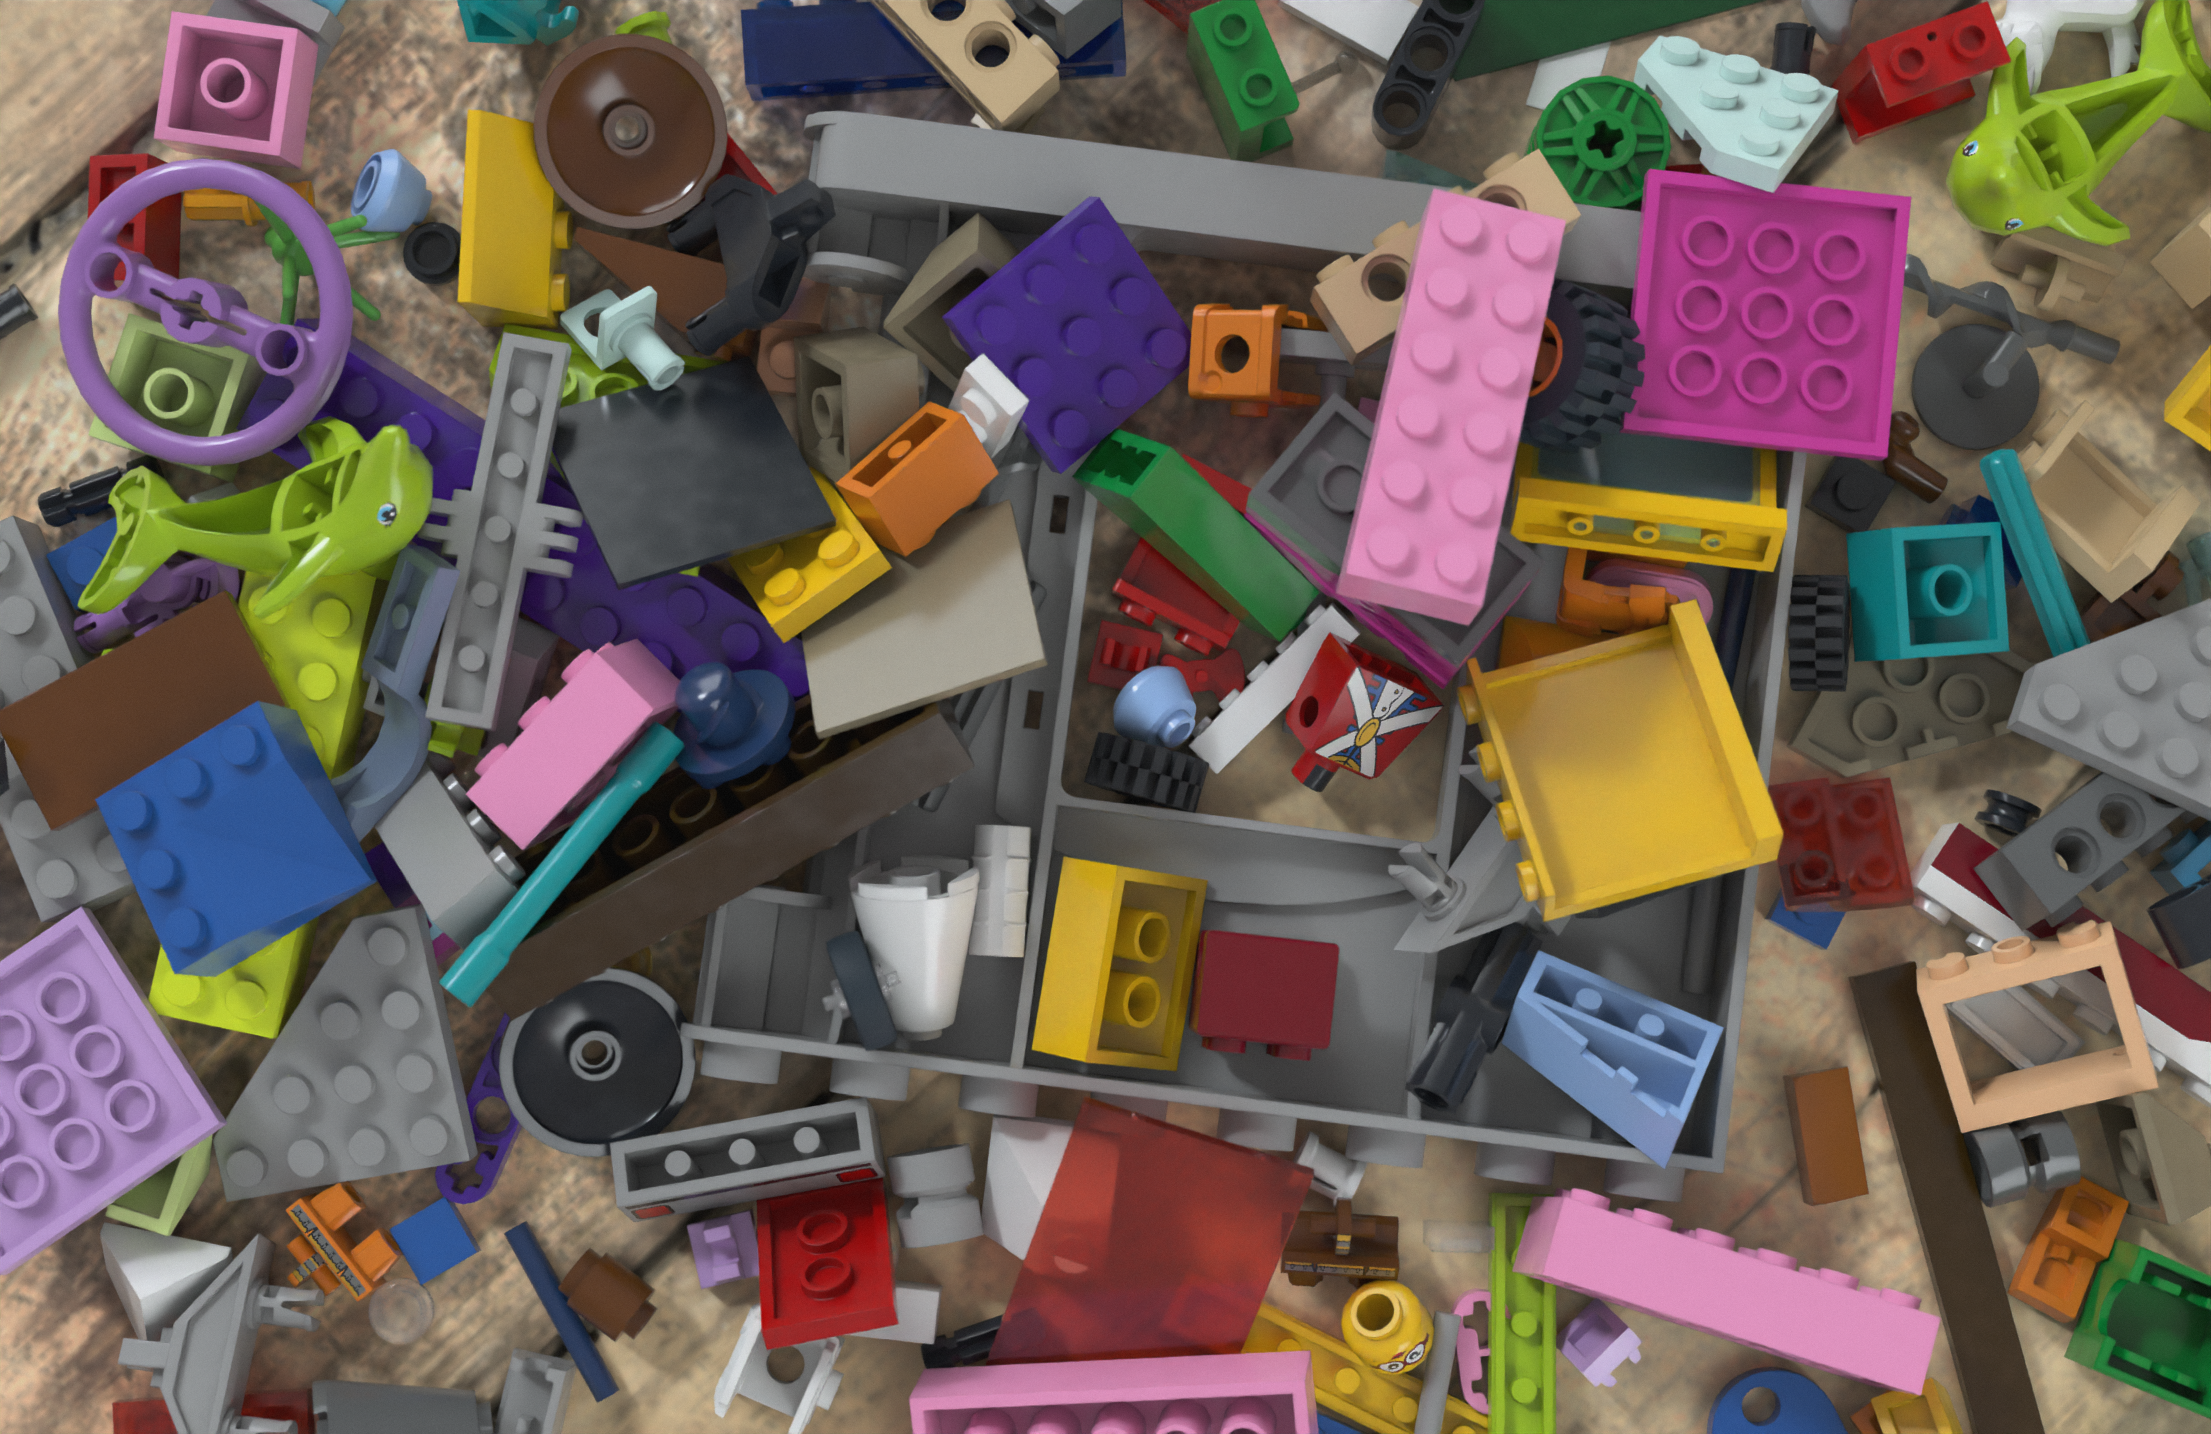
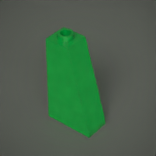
M1115 428L1097 444L1072 475L1081 486L1250 630L1281 642L1287 633L1300 625L1306 616L1308 606L1319 594V591L1171 446Z

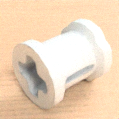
M1309 1131L1291 1163L1284 1182L1293 1187L1301 1183L1333 1199V1207L1335 1208L1337 1197L1352 1199L1365 1172L1367 1162L1345 1158L1344 1155L1320 1144L1319 1136Z

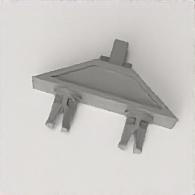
M1476 747L1469 752V755L1477 765H1459V772L1492 803V809L1447 873L1426 853L1425 848L1420 843H1411L1398 852L1407 865H1389V874L1394 879H1397L1423 906L1393 951L1430 954L1514 922L1526 925L1536 935L1542 933L1559 936L1571 918L1568 915L1543 922L1537 901H1525L1516 873V863L1523 862L1517 841L1506 842L1503 837L1497 817L1496 803L1504 801L1497 781L1486 783L1480 768Z
M260 1233L174 1322L173 1328L163 1327L160 1342L123 1338L118 1364L126 1365L129 1369L153 1372L150 1386L161 1390L178 1434H298L297 1422L294 1420L281 1421L241 1415L259 1327L262 1324L315 1332L321 1321L312 1316L293 1311L291 1308L299 1306H324V1292L320 1289L307 1290L269 1285L268 1280L276 1243Z

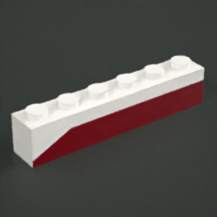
M1961 823L1943 824L1901 886L1902 889L1916 898L1911 906L1921 915L1943 927L1946 926L1948 921H1951L1970 935L1965 943L1979 954L1991 951V947L1995 943L2007 938L2026 936L2032 941L2056 935L2060 927L2071 922L2075 924H2082L2089 920H2094L2097 924L2106 922L2082 906L2054 927H2051L2045 919H2042L2021 931L1973 869L1996 852L1998 848ZM2113 926L2155 1071L2161 1072L2163 1067L2166 1066L2185 1079L2180 1086L2185 1093L2202 1104L2211 1107V992ZM2101 966L2025 984L2049 999H2053L2056 993L2077 1006L2072 1015L2092 1030L2102 1035H2107L2111 1029L2122 1037Z

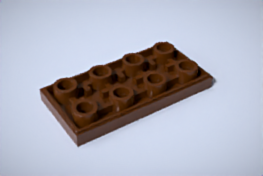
M224 590L0 710V733L52 831H60L99 810L95 800L253 703L261 701L286 708L291 706L232 593Z

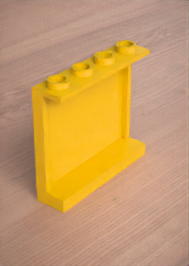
M1696 599L1670 606L1668 624L1494 671L1481 674L1476 658L1466 660V685L1457 688L1462 714L1467 725L1478 723L1484 743L1476 745L1480 768L1486 783L1494 781L1498 783L1504 801L1496 803L1499 825L1506 842L1517 841L1523 862L1516 863L1519 886L1526 902L1537 901L1543 922L1777 860L1783 831Z

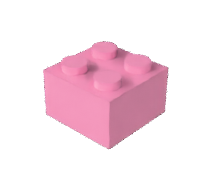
M172 11L154 139L181 153L301 169L319 45L297 28Z

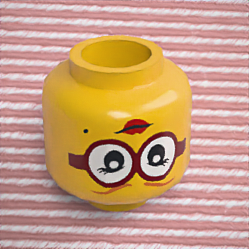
M1378 1279L1362 1285L1351 1294L1343 1307L1341 1327L1344 1340L1365 1366L1380 1374L1398 1375L1411 1371L1424 1361L1432 1348L1434 1326L1430 1313L1410 1288L1395 1280Z

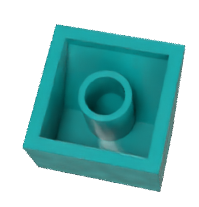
M2001 522L1896 527L1846 533L1855 662L2009 651Z

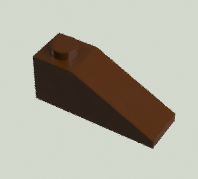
M581 227L576 229L574 240L583 252L631 294L647 286H651L657 292L655 314L689 344L692 343L686 333L689 331V329L685 328L686 322L725 297L727 277L724 264ZM746 329L720 347L712 356L703 355L696 348H694L693 353L706 359L721 362L731 361L732 355L740 357L750 356L757 330Z

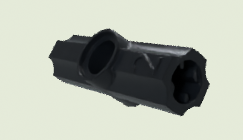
M1514 922L1483 934L1463 975L1457 974L1452 980L1432 1023L1434 1030L1406 1082L1405 1089L1417 1097L1419 1102L1439 1112L1448 1111L1454 1114L1457 1113L1460 1105L1463 1104L1464 1098L1472 1087L1486 1055L1492 1056L1500 1044L1517 994L1538 950H1541L1543 941L1531 933L1529 928Z

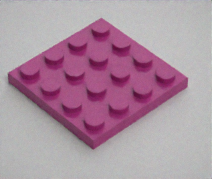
M1649 169L1644 177L1630 318L1636 321L1641 332L1632 340L1643 344L1645 347L1646 359L1638 362V370L1644 372L1645 375L1643 386H1635L1631 396L1632 399L1637 401L1631 414L1624 411L1621 414L1620 422L1622 426L1619 429V433L1882 461L1887 458L1912 197L1780 183L1774 193L1721 176Z

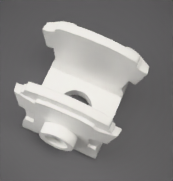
M757 1303L750 1308L746 1321L740 1331V1338L717 1384L714 1394L715 1414L723 1418L736 1393H739L794 1417L788 1434H801L805 1426L809 1425L817 1406L829 1410L844 1375L834 1370L833 1367L845 1339L837 1336L790 1345L798 1349L802 1354L805 1363L804 1371L800 1377L793 1381L785 1382L778 1380L769 1370L768 1359L773 1349H766L761 1332L760 1303Z

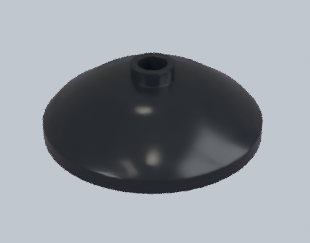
M612 966L605 973L591 977L556 996L545 1006L535 1008L513 1021L509 1019L500 1044L499 1076L504 1097L510 1110L523 1128L540 1142L555 1150L576 1156H610V1143L658 1135L679 1113L690 1092L696 1065L694 1039L679 1035L681 1022H688L675 999L651 978L628 968ZM598 1040L605 1044L604 1052L599 1057L587 1058L582 1055V1049L589 1041Z

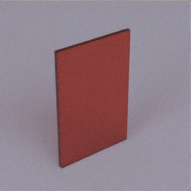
M1084 1096L984 1366L1241 1354L1313 1180L1314 1169Z

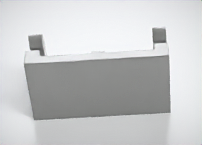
M519 1348L513 1349L493 1434H561L577 1368L575 1362Z

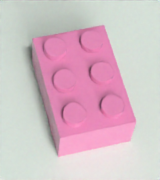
M638 639L616 646L608 642L595 654L590 649L581 653L561 675V678L567 683L566 686L552 700L547 696L542 697L520 718L518 725L524 730L509 747L504 743L496 746L475 768V772L481 778L466 795L521 850H525L565 830L614 776L618 764L650 725L656 721L663 726L678 709L675 702V691L680 680Z

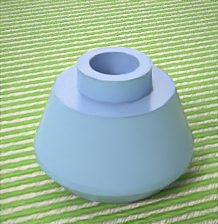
M388 149L376 152L366 162L358 177L351 200V214L353 217L364 215L367 218V224L360 228L364 231L404 232L411 224L418 226L422 223L430 208L432 193L426 189L425 176L399 151Z
M1154 666L1145 669L1132 678L1119 693L1114 703L1113 719L1114 728L1117 733L1132 740H1139L1154 746H1167L1168 748L1176 747L1185 741L1195 726L1196 704L1183 674L1175 667Z

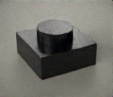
M1834 456L1804 507L1848 533L1868 531L1896 481L1857 458Z

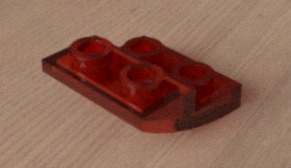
M1828 777L1768 785V793L1783 831V838L1776 862L1786 911L1846 912L1894 908L1913 904L1915 896L1890 777L1830 785Z

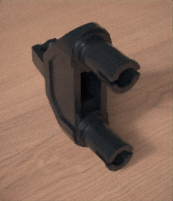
M724 174L710 184L705 194V201L666 227V231L670 233L667 236L673 248L678 253L694 257L701 250L719 239L727 277L725 297L698 316L689 319L685 324V328L689 329L686 332L689 340L700 353L712 356L720 347L746 329L752 331L763 330L787 312L807 267L808 251L806 242L836 216L832 196L826 190L820 189L816 183L805 179L791 188L774 195L758 184L730 174Z

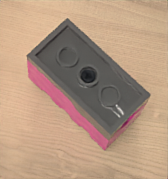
M1334 392L1248 495L1245 510L1247 513L1244 518L1283 557L1300 569L1308 581L1327 596L1337 599L1354 614L1361 624L1377 637L1384 638L1404 654L1408 662L1440 688L1444 689L1466 663V660L1472 656L1524 593L1545 561L1500 525L1483 604L1469 626L1336 594L1374 423Z

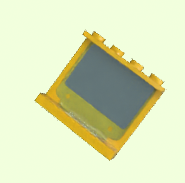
M1619 429L1613 436L1602 433V444L1590 450L1580 447L1579 452L1576 454H1563L1557 451L1552 453L1518 441L1514 462L1510 533L1519 541L1774 572L1787 531V509L1776 508L1777 450L1619 433Z

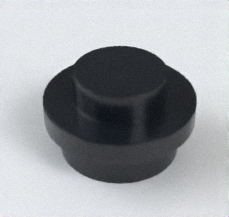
M429 222L418 226L407 237L403 248V259L408 271L418 281L430 286L446 285L459 277L461 235L450 225L441 222Z

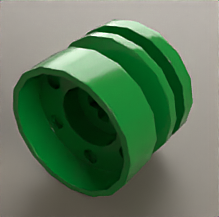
M1610 75L1582 78L1561 89L1543 110L1537 125L1529 136L1523 158L1539 149L1575 204L1635 211L1642 203L1646 172L1649 169L1665 170L1671 150L1669 125L1655 98L1634 82ZM1594 136H1596L1600 145L1611 144L1613 149L1607 158H1604L1600 149L1591 151L1588 149L1587 146Z

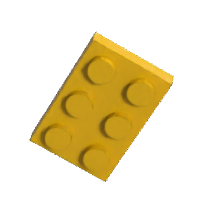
M811 466L809 469L836 518V526L727 558L783 643H786L892 568L826 476Z

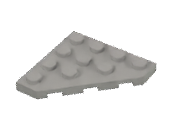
M2211 598L2035 664L2024 673L2007 729L2211 821Z
M422 904L362 914L353 918L229 1113L226 1118L228 1124L220 1128L213 1139L226 1202L469 1161L478 1155L442 986L438 983L440 977L426 912Z

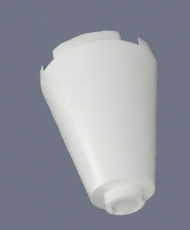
M941 855L901 857V867L883 872L881 871V860L858 866L848 874L849 891L868 955L895 1029L903 1031V1037L908 1040L925 1041L938 1038L942 1035V1029L952 1025L955 1020L980 883L979 867L975 865L969 869L968 860Z

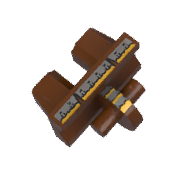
M1337 1197L1335 1212L1282 1209L1281 1273H1288L1289 1282L1292 1285L1315 1287L1319 1282L1323 1281V1276L1348 1277V1282L1354 1285L1356 1289L1378 1279L1398 1280L1400 1269L1398 1217L1352 1214L1351 1198Z

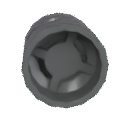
M2061 1110L2013 1121L2012 1124L2004 1123L1963 1133L1980 1199L1987 1207L1991 1208L2025 1199L2031 1186L2038 1192L2047 1193L2076 1185L2081 1179V1166L2076 1143Z

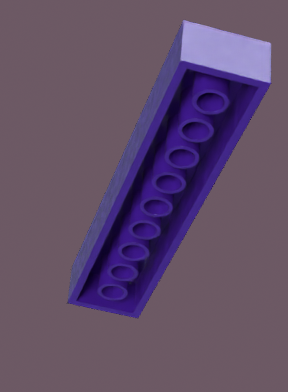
M298 318L294 326L308 328L315 332L319 328L320 318ZM351 335L350 347L342 374L329 399L311 422L328 416L355 427L367 443L376 437L384 426H401L407 431L410 443L419 447L433 467L432 498L452 501L454 489L471 491L486 420ZM294 336L286 341L282 352L284 362L288 367L294 363L298 355V345ZM267 372L236 429L239 431L247 429L267 418L292 394L294 384L284 377ZM299 431L288 442L271 451L298 469H302L312 463V460L298 437ZM549 461L541 504L580 511L568 483ZM428 514L424 523L446 527L448 517ZM583 517L581 527H567L561 524H555L553 533L569 535L579 539L576 552L571 553L550 549L548 556L550 559H561L572 563L571 578L527 571L520 611L582 651L590 649L595 654L608 642L616 646L638 639L678 680H681L687 672L700 664L719 662L726 665L732 673L757 669L775 674L790 690L795 702L810 694L801 632L786 643H783L746 587L710 563L700 566L698 577L675 573L618 590ZM418 532L411 541L418 546L426 547L456 567L457 559L441 555L443 543L417 537ZM679 708L676 710L680 714L682 713Z

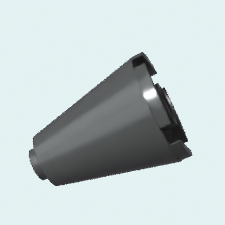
M329 1379L313 1381L312 1383L314 1414H318L319 1421H317V1434H493L490 1401L476 1403L475 1390Z

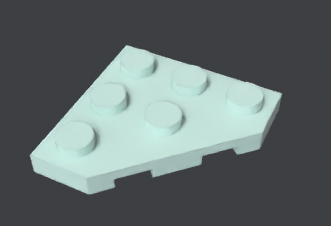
M1659 35L1638 59L1633 81L1648 94H1656L1662 101L1661 110L1668 124L1682 140L1694 139L1700 145L1702 150L1699 160L1710 173L1774 193L1833 114L1839 90L1821 85L1816 78L1810 75L1777 72L1761 67L1751 57L1738 54L1725 56L1702 49L1695 41L1680 36L1666 38Z

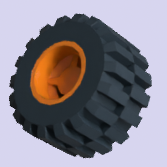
M1553 278L1518 439L1519 442L1552 453L1557 451L1563 454H1576L1579 452L1580 447L1590 450L1602 444V433L1613 436L1622 426L1618 418L1623 411L1631 414L1637 403L1636 400L1631 398L1635 386H1643L1645 373L1638 370V362L1646 359L1644 345L1632 340L1641 332L1636 321L1626 317L1628 311L1622 305L1610 300L1606 296L1566 280Z

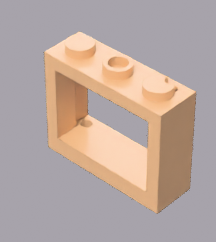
M2089 920L2082 924L2071 922L2060 927L2056 935L2032 941L2026 936L2011 937L1995 943L1991 947V951L1965 957L1960 952L1947 953L1944 958L1930 960L1927 962L1926 967L1916 969L1917 992L1961 1133L2159 1087L2154 1063L2111 921L2097 924L2094 920ZM2097 966L2102 967L2125 1045L1969 1082L1945 1005L1946 1003Z

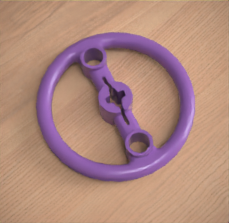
M200 158L173 161L148 169L121 184L98 205L82 226L68 254L60 284L58 317L60 340L68 369L81 396L107 427L121 439L147 454L176 463L212 466L235 464L262 456L288 442L311 422L329 399L342 374L350 347L353 308L351 285L343 256L329 228L306 200L290 186L263 171L231 161ZM209 188L232 191L250 197L269 208L282 219L301 242L312 264L318 286L320 303L319 328L314 332L308 328L282 323L277 324L248 311L247 302L242 294L231 285L193 277L177 279L155 269L150 259L142 253L121 247L117 243V235L144 208L164 197L182 191ZM123 261L126 267V277L121 287L117 288L114 282V272L117 265ZM97 295L107 299L134 302L161 315L162 324L168 334L178 341L217 348L231 346L255 357L261 368L269 374L290 380L294 384V391L267 418L247 429L231 434L198 437L182 435L162 428L142 417L122 398L110 382L99 359L93 337L92 299ZM172 299L201 304V307L209 311L210 316L228 321L245 330L232 325L209 322L208 318L201 315L200 310L180 304ZM294 336L298 345V355L294 363L288 367L284 362L282 352L286 341Z

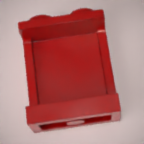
M1182 454L1181 457L1244 517L1247 513L1245 510L1248 495L1252 489ZM1142 537L1120 578L1116 580L1112 588V596L1121 600L1117 609L1120 613L1148 627H1151L1154 620L1157 619L1177 629L1178 631L1174 637L1176 642L1206 657L1212 648L1221 653L1225 652L1240 623L1236 617Z

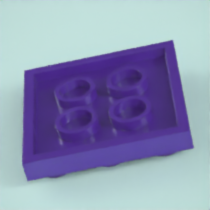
M1089 196L942 317L972 361L984 354L1029 400L1018 425L1049 469L1059 474H1062L1186 370L1190 363V330L1100 197Z

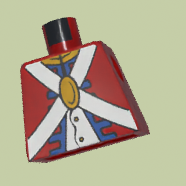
M1329 632L1286 712V724L1305 747V751L1294 764L1291 772L1298 781L1316 792H1322L1340 767L1369 780L1377 778L1439 714L1444 705L1416 672Z

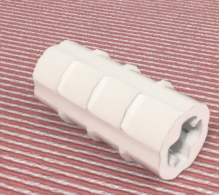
M975 825L974 855L971 858L973 859V867L975 865L979 867L980 883L970 932L968 955L1025 957L1026 930L1029 927L1027 923L1028 896L1031 894L1029 891L1030 863L1032 862L1030 858L1032 829L1029 827Z

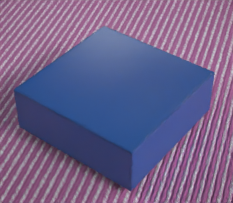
M446 1197L389 1229L421 1285L481 1251L455 1203Z

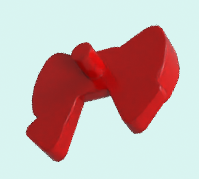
M1235 648L1225 650V652L1213 660L1201 659L1188 662L1167 653L1161 656L1158 666L1177 668L1183 674L1192 697L1194 692L1213 690L1219 702H1221L1234 688L1240 693L1244 688V664L1239 651Z

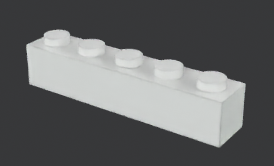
M1333 602L1326 609L1321 604L1317 606L1304 619L1308 627L1298 637L1291 632L1275 648L1279 655L1269 665L1263 660L1247 675L1251 683L1241 693L1234 688L1218 704L1223 711L1213 720L1206 716L1194 727L1191 734L1195 738L1191 741L1189 747L1203 761L1208 762L1209 767L1216 774L1295 698L1300 685L1329 632L1350 642L1360 635L1361 630Z

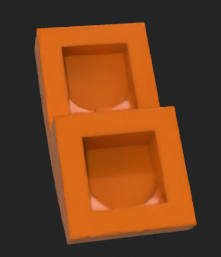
M2082 1176L2078 1184L2056 1190L2025 1249L2007 1293L2062 1323L2075 1320L2096 1263L2107 1259L2129 1201Z

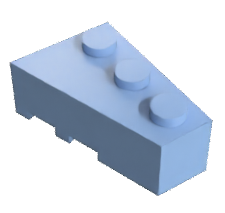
M1538 950L1517 994L1501 1043L1665 1169L1724 1027Z

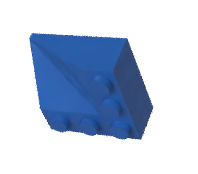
M257 701L95 799L174 973L178 975L216 977L377 881L300 717L294 709Z

